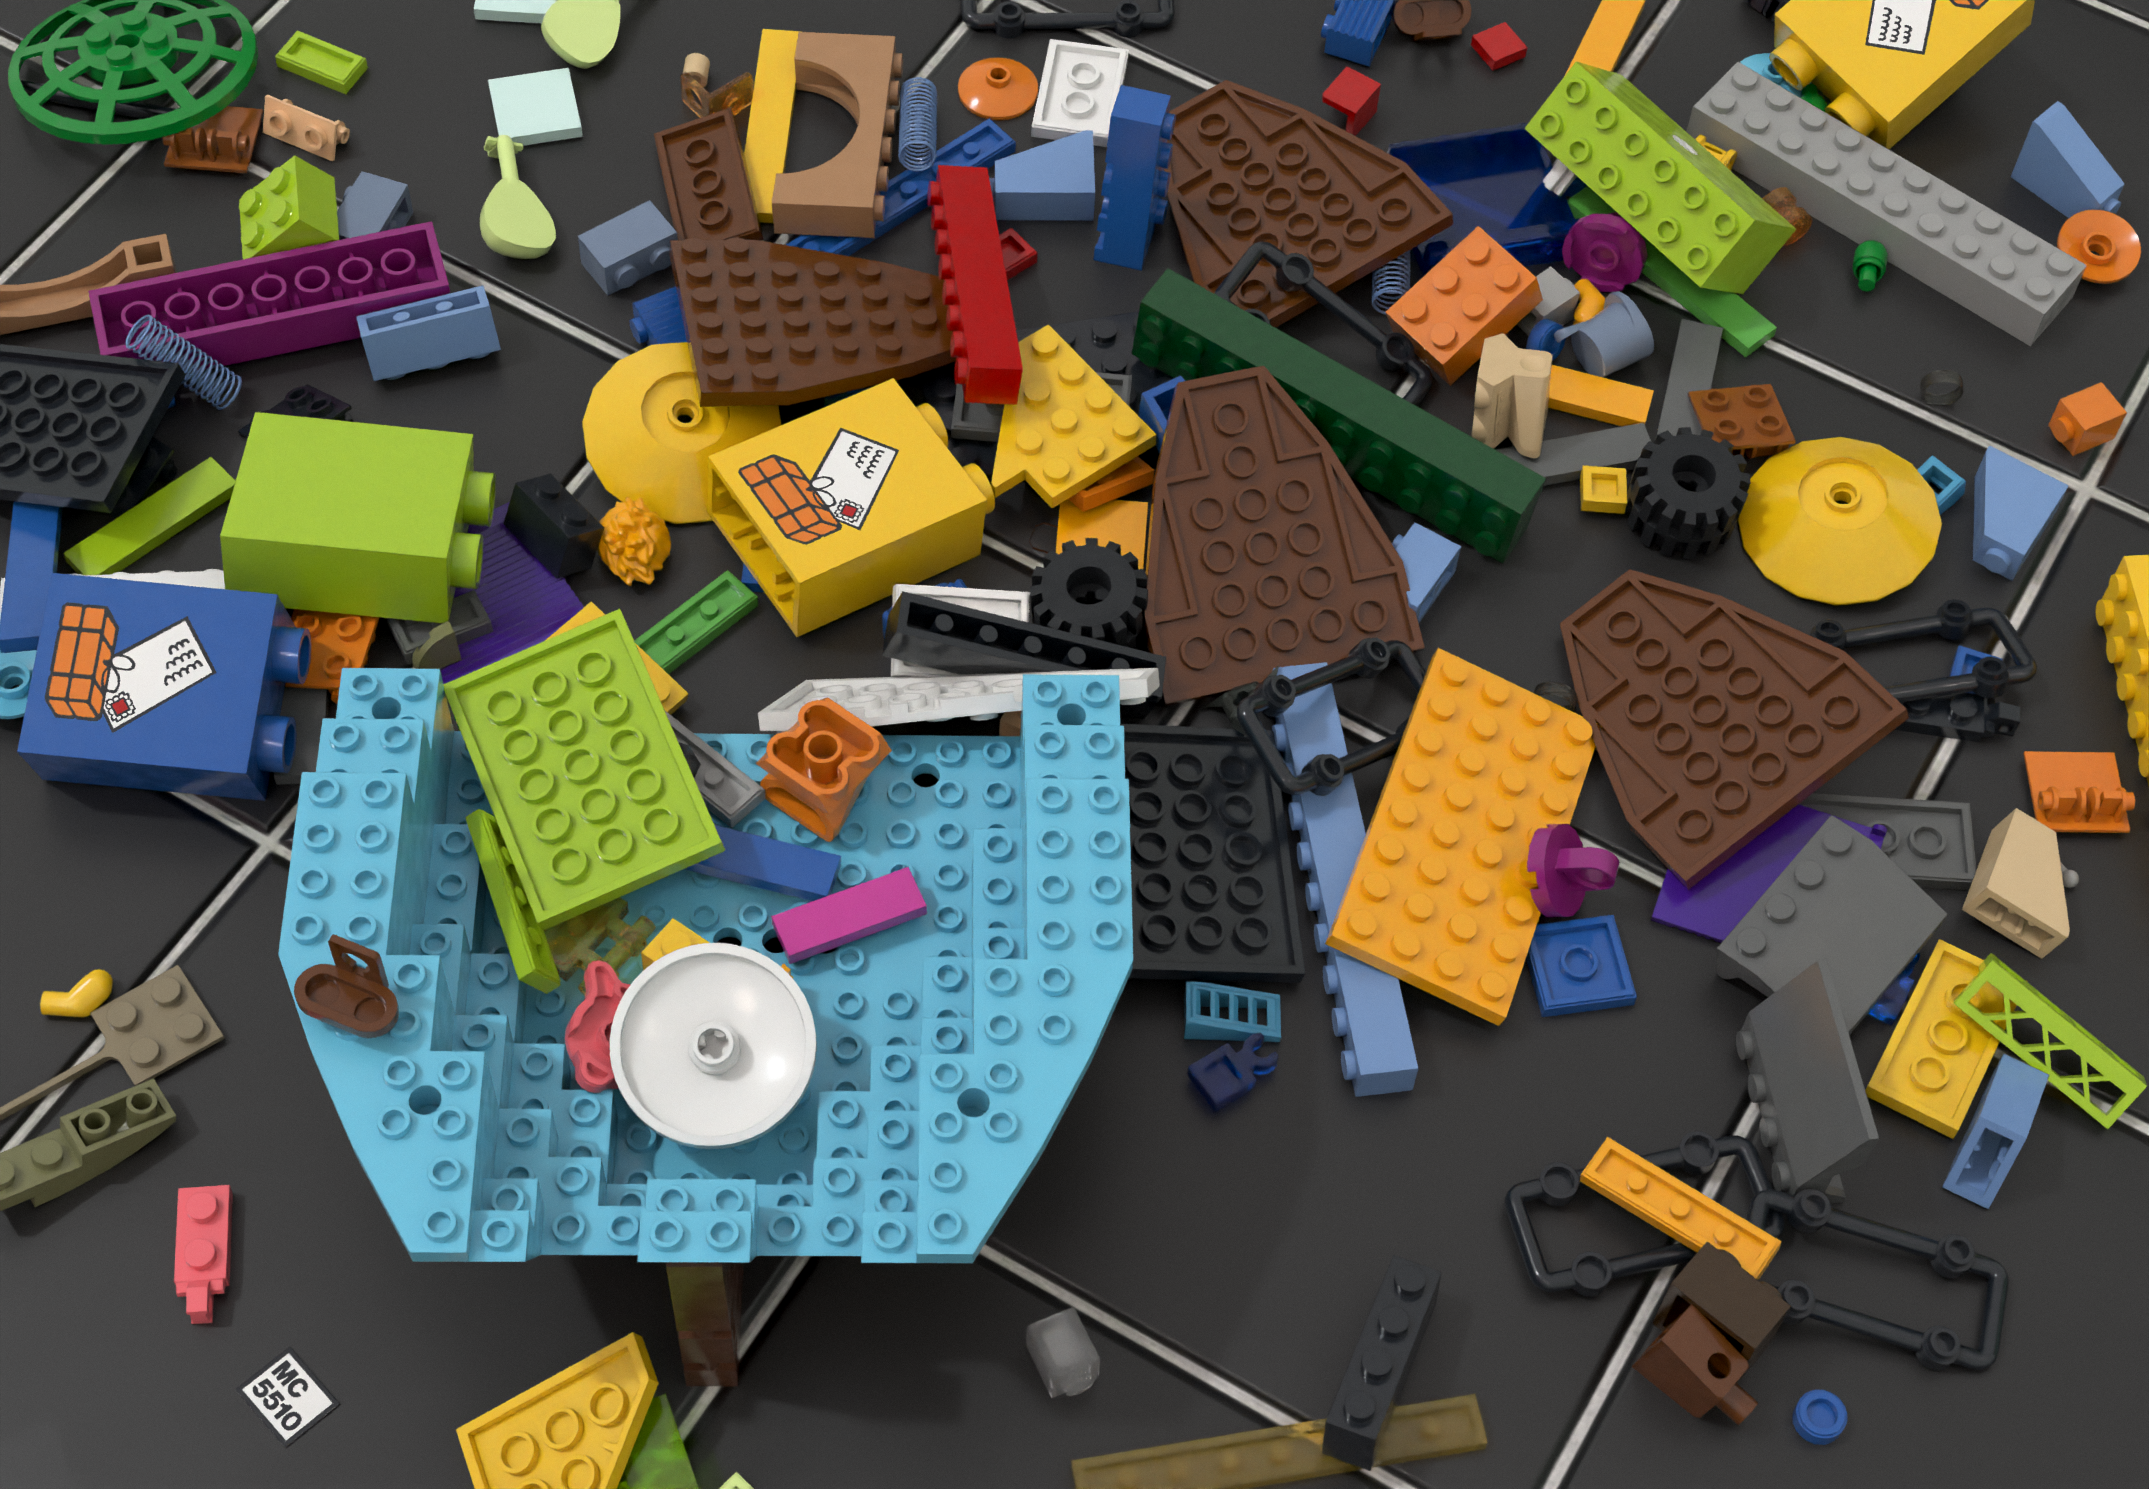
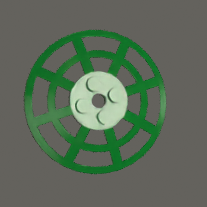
M82 0L48 17L21 41L9 65L8 85L17 109L26 120L40 130L56 137L80 143L102 145L129 144L154 140L198 125L232 103L248 86L255 73L258 61L257 41L249 20L238 8L225 0ZM182 1L204 5L209 8L198 9ZM136 5L134 10L112 17L103 13L118 7ZM155 5H161L184 13L164 18L151 12ZM230 17L239 25L243 43L241 51L217 45L216 31L210 19ZM84 20L93 25L82 36L63 38L72 28ZM197 22L203 32L202 41L179 38L176 28ZM56 30L51 35L48 41L39 43L42 39H44L46 36H48L50 33ZM78 49L80 59L59 71L55 64V53ZM181 52L197 54L189 64L175 74L169 70L176 63ZM42 55V66L49 81L29 96L21 83L20 69L26 59ZM211 58L235 64L233 70L220 84L197 100L184 86L185 83L197 76L207 66ZM86 73L92 79L102 82L103 86L102 89H94L74 83L72 80ZM153 78L158 81L142 87L120 90L121 85L141 83ZM60 90L73 98L98 103L95 122L63 117L46 110L42 105ZM168 92L180 107L168 113L150 118L113 122L116 103L146 100Z

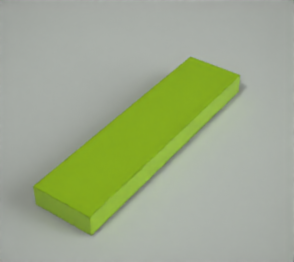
M209 457L64 552L66 562L77 574L110 575L120 572L229 500L236 481L212 457Z
M477 809L466 816L465 819L518 980L548 994L561 986V980L544 930L537 924L495 817L484 810Z

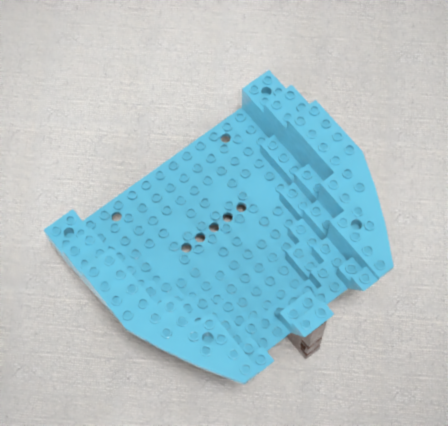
M342 668L336 719H322L316 772H302L278 955L313 1058L350 1144L412 1261L526 1262L540 1255H638V1262H666L677 1331H679L678 1339L682 1363H684L686 1386H738L743 1263H750L756 1256H861V1263H973L1045 1150L1092 1062L1133 967L1129 779H1125L1124 726H1120L1119 675L1023 674L1020 736L882 735L892 751L870 773L840 833L831 842L823 840L766 799L733 828L709 811L714 825L840 855L841 867L831 894L909 867L927 905L926 915L841 945L832 953H819L789 964L785 952L771 953L764 947L768 940L778 937L772 925L771 916L812 901L683 869L544 930L561 980V986L545 994L518 980L465 819L466 816L477 809L484 810L492 816L494 814L461 731H454L440 669ZM694 733L758 785L768 774L767 771L755 763L766 753L767 743L776 734ZM928 773L937 777L939 781L935 785L925 788L915 784L913 779L920 774ZM674 918L710 943H717L725 937H734L740 940L741 946L761 953L779 966L785 964L791 969L793 980L797 983L809 1004L814 1020L817 1041L813 1075L803 1098L794 1111L775 1129L749 1143L724 1149H701L678 1144L654 1132L630 1109L619 1089H607L600 1093H591L584 1090L575 1079V1067L566 1050L565 1030L576 1008L585 999L586 988L583 976L586 968L592 961H605L613 968L622 983L632 984L643 971L641 952ZM333 934L380 954L389 983L388 988L394 993L399 1006L397 1023L388 1033L376 1038H362L310 1017L299 1008L294 995V986L300 974L318 964L335 966L328 945V940ZM635 936L644 941L641 948L635 952H624L617 945L623 938ZM348 954L356 961L357 966L364 969L368 966L360 958Z

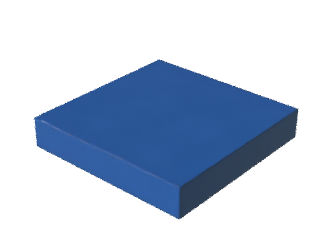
M1614 915L1538 924L1536 926L1526 960L1542 1017L1635 1004L1637 995Z

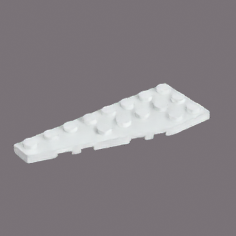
M1158 668L805 680L758 712L760 731L787 732L798 721V713L802 706L808 702L828 697L870 726L917 721L940 722L970 716L971 720H989L998 717V713L1021 711L1023 674L1119 675L1120 704L1134 705L1145 702L1146 697H1149L1160 686Z

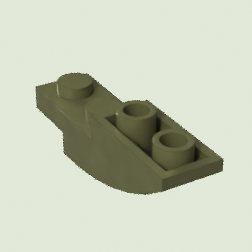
M154 1078L61 1116L59 1129L1 1152L0 1211L29 1199L34 1207H37L75 1189L122 1162L176 1122V1114Z

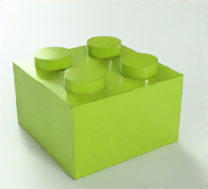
M295 155L282 166L275 168L267 178L253 189L246 191L242 198L239 199L243 259L339 240L335 178Z

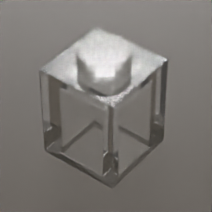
M1074 1306L1027 1326L1026 1347L1051 1398L1064 1393L1067 1396H1075L1086 1391L1094 1384V1380L1098 1379L1100 1358Z

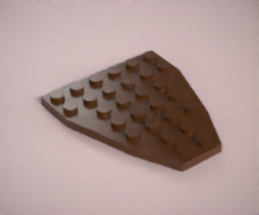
M1224 80L1169 111V113L1176 115L1172 138L1167 140V143L1173 144L1169 168L1164 169V171L1171 173L1167 198L1193 282L1212 293H1215L1218 286L1248 248L1256 242H1269L1286 255L1291 253L1304 255L1313 265V276L1336 293L1454 225L1453 213L1405 162L1304 108ZM1262 258L1230 299L1235 305L1243 310L1257 309L1263 312L1268 317L1270 325L1276 328L1319 303L1303 289L1293 292L1282 289L1277 282V269Z
M698 238L670 240L669 255L700 407L791 405L881 384L893 378L899 380L912 377L956 361V358L951 357L950 343L952 331H947L946 317L948 305H943L944 280H940L939 276L885 262L759 240H744L742 238H729L727 240H701Z
M1263 365L1178 382L1174 390L1153 480L1146 562L1148 603L1147 610L1145 609L1143 613L1144 632L1149 652L1166 657L1161 698L1162 706L1165 707L1221 695L1231 691L1234 687L1254 681L1260 684L1270 675L1273 668H1276L1278 665L1279 667L1324 662H1327L1329 665L1348 657L1350 650L1366 638H1379L1384 642L1398 640L1407 644L1414 653L1422 651L1425 646L1416 612L1408 604L1406 592L1410 591L1402 559L1327 440Z
M1631 569L1560 623L1579 708L1584 719L1592 727V739L1632 832L1688 890L1909 718L1907 709L1845 651L1723 596Z

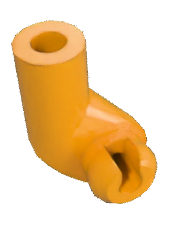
M1581 279L1574 285L1580 292L1578 298L1580 303L1574 312L1573 317L1575 320L1573 325L1591 319L1604 309L1605 297L1588 279Z

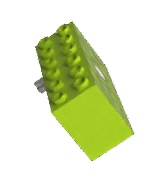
M1575 62L1524 128L1559 159L1542 181L1545 183L1544 186L1561 197L1575 178L1579 177L1700 288L1744 294L1796 230L1794 226L1621 74Z

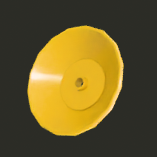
M687 342L650 345L618 360L594 386L582 425L586 458L606 491L621 502H625L626 497H630L633 501L643 498L644 504L647 505L649 510L656 512L664 521L673 524L713 521L707 513L708 456L781 426L778 405L700 407ZM688 415L692 418V421L682 423L677 417Z
M1844 437L1802 441L1768 458L1751 477V484L1747 491L1748 497L1738 518L1743 548L1765 578L1796 597L1836 606L1878 601L1910 585L1933 559L1942 527L1935 493L1912 463L1879 444ZM1836 501H1845L1848 504H1839Z

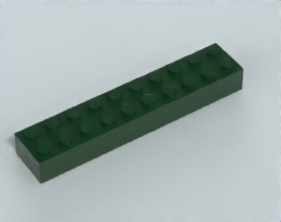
M1167 268L1140 303L1131 354L1139 358L1145 365L1155 367L1173 378L1181 376L1185 381L1264 365L1327 440L1350 478L1361 483L1367 490L1381 494L1397 503L1406 512L1420 516L1436 525L1442 532L1459 538L1473 546L1479 553L1491 556L1501 563H1504L1528 528L1546 478L1169 268Z

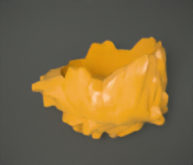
M626 497L625 502L617 501L615 507L610 509L599 522L604 527L597 549L598 555L609 566L613 574L619 576L628 586L632 585L633 580L650 585L655 579L654 571L662 570L663 562L670 556L671 539L669 530L665 525L664 519L660 518L656 512L650 511L647 505L644 504L643 498L633 501L630 497Z

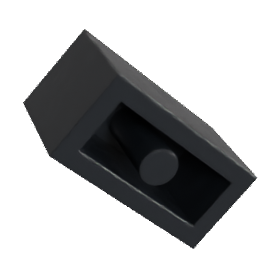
M551 473L515 483L503 523L556 579L591 569L604 527Z

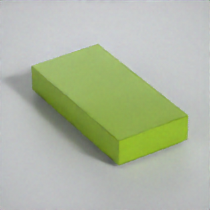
M298 30L275 56L277 67L345 95L368 69L366 58Z

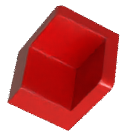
M1346 67L1324 91L1322 102L1348 115L1346 131L1356 136L1377 112L1381 84Z

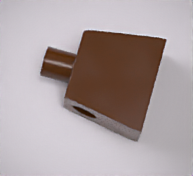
M1692 1304L1658 1335L1632 1365L1641 1375L1697 1418L1702 1417L1716 1405L1735 1424L1739 1425L1758 1404L1750 1394L1736 1383L1749 1368L1748 1361Z

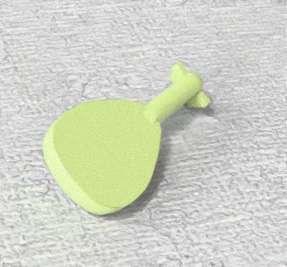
M557 0L543 17L541 25L543 37L549 47L567 63L582 69L596 66L605 59L616 42L620 24V0Z
M499 135L497 138L488 136L484 150L488 152V157L499 159L502 179L494 186L482 207L480 214L482 238L490 249L504 256L518 259L541 257L547 254L556 239L554 222L542 202L525 183L519 180L515 153L523 150V144L513 142L508 135Z

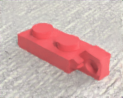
M230 1185L178 1188L174 1283L176 1285L177 1297H186V1314L190 1315L191 1324L213 1323L214 1294H225V1287L230 1286L233 1192Z

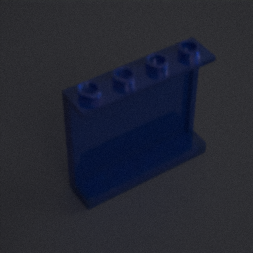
M1523 122L1497 128L1441 135L1439 137L1414 141H1402L1388 145L1387 153L1405 162L1453 213L1454 225L1413 248L1423 276L1477 226L1482 228L1524 267L1564 260L1562 248L1565 237L1570 228L1580 218L1574 219L1564 194L1560 197L1544 186L1545 183L1542 181L1553 166L1545 147L1524 129L1528 123Z

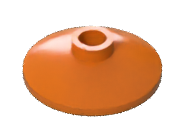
M987 58L973 63L964 70L958 82V95L965 108L981 118L1009 120L1023 115L1032 108L1038 97V82L1032 71L1020 62L1007 58Z
M2085 210L2076 213L2063 224L2058 234L2057 248L2087 265L2082 279L2089 282L2108 284L2120 281L2133 272L2140 259L2141 245L2135 230L2123 218L2108 211ZM2091 251L2097 252L2099 256L2093 254Z

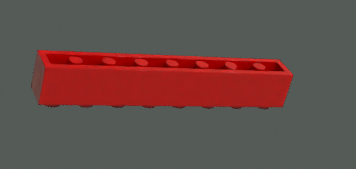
M938 165L936 181H929L927 199L928 206H933L931 228L936 231L935 254L940 255L939 279L944 280L943 305H948L946 326L947 331H952L950 352L951 357L956 358L955 384L962 385L965 403L1017 405L1023 367L988 169L985 167Z

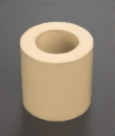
M692 53L685 58L682 82L688 88L702 89L706 86L710 61L705 55Z

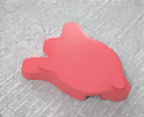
M592 961L586 968L583 976L586 988L585 999L576 1008L566 1027L565 1044L567 1053L575 1067L577 1083L588 1092L600 1093L607 1089H619L611 1067L610 1033L617 1007L631 984L622 983L613 968L605 961Z

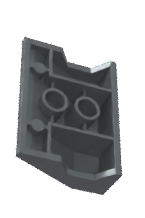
M1831 815L1717 947L1715 974L1723 979L1740 978L1765 996L1770 997L1816 961L1827 960L1850 1035L1947 919L1948 914L1872 840Z
M1818 960L1748 1013L1741 1031H1738L1736 1034V1047L1740 1059L1746 1060L1749 1068L1748 1092L1751 1101L1759 1105L1762 1116L1759 1126L1760 1136L1763 1145L1771 1149L1774 1160L1772 1164V1180L1775 1189L1794 1196L1804 1189H1816L1824 1193L1829 1199L1830 1204L1842 1203L1846 1199L1839 1174L1865 1165L1879 1140V1136L1828 961Z

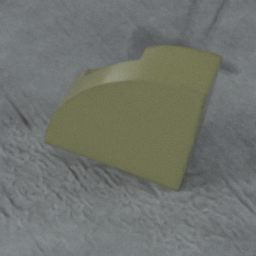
M447 621L433 628L429 632L431 638L424 643L421 649L417 647L412 657L415 669H440L462 660L455 632L450 622Z

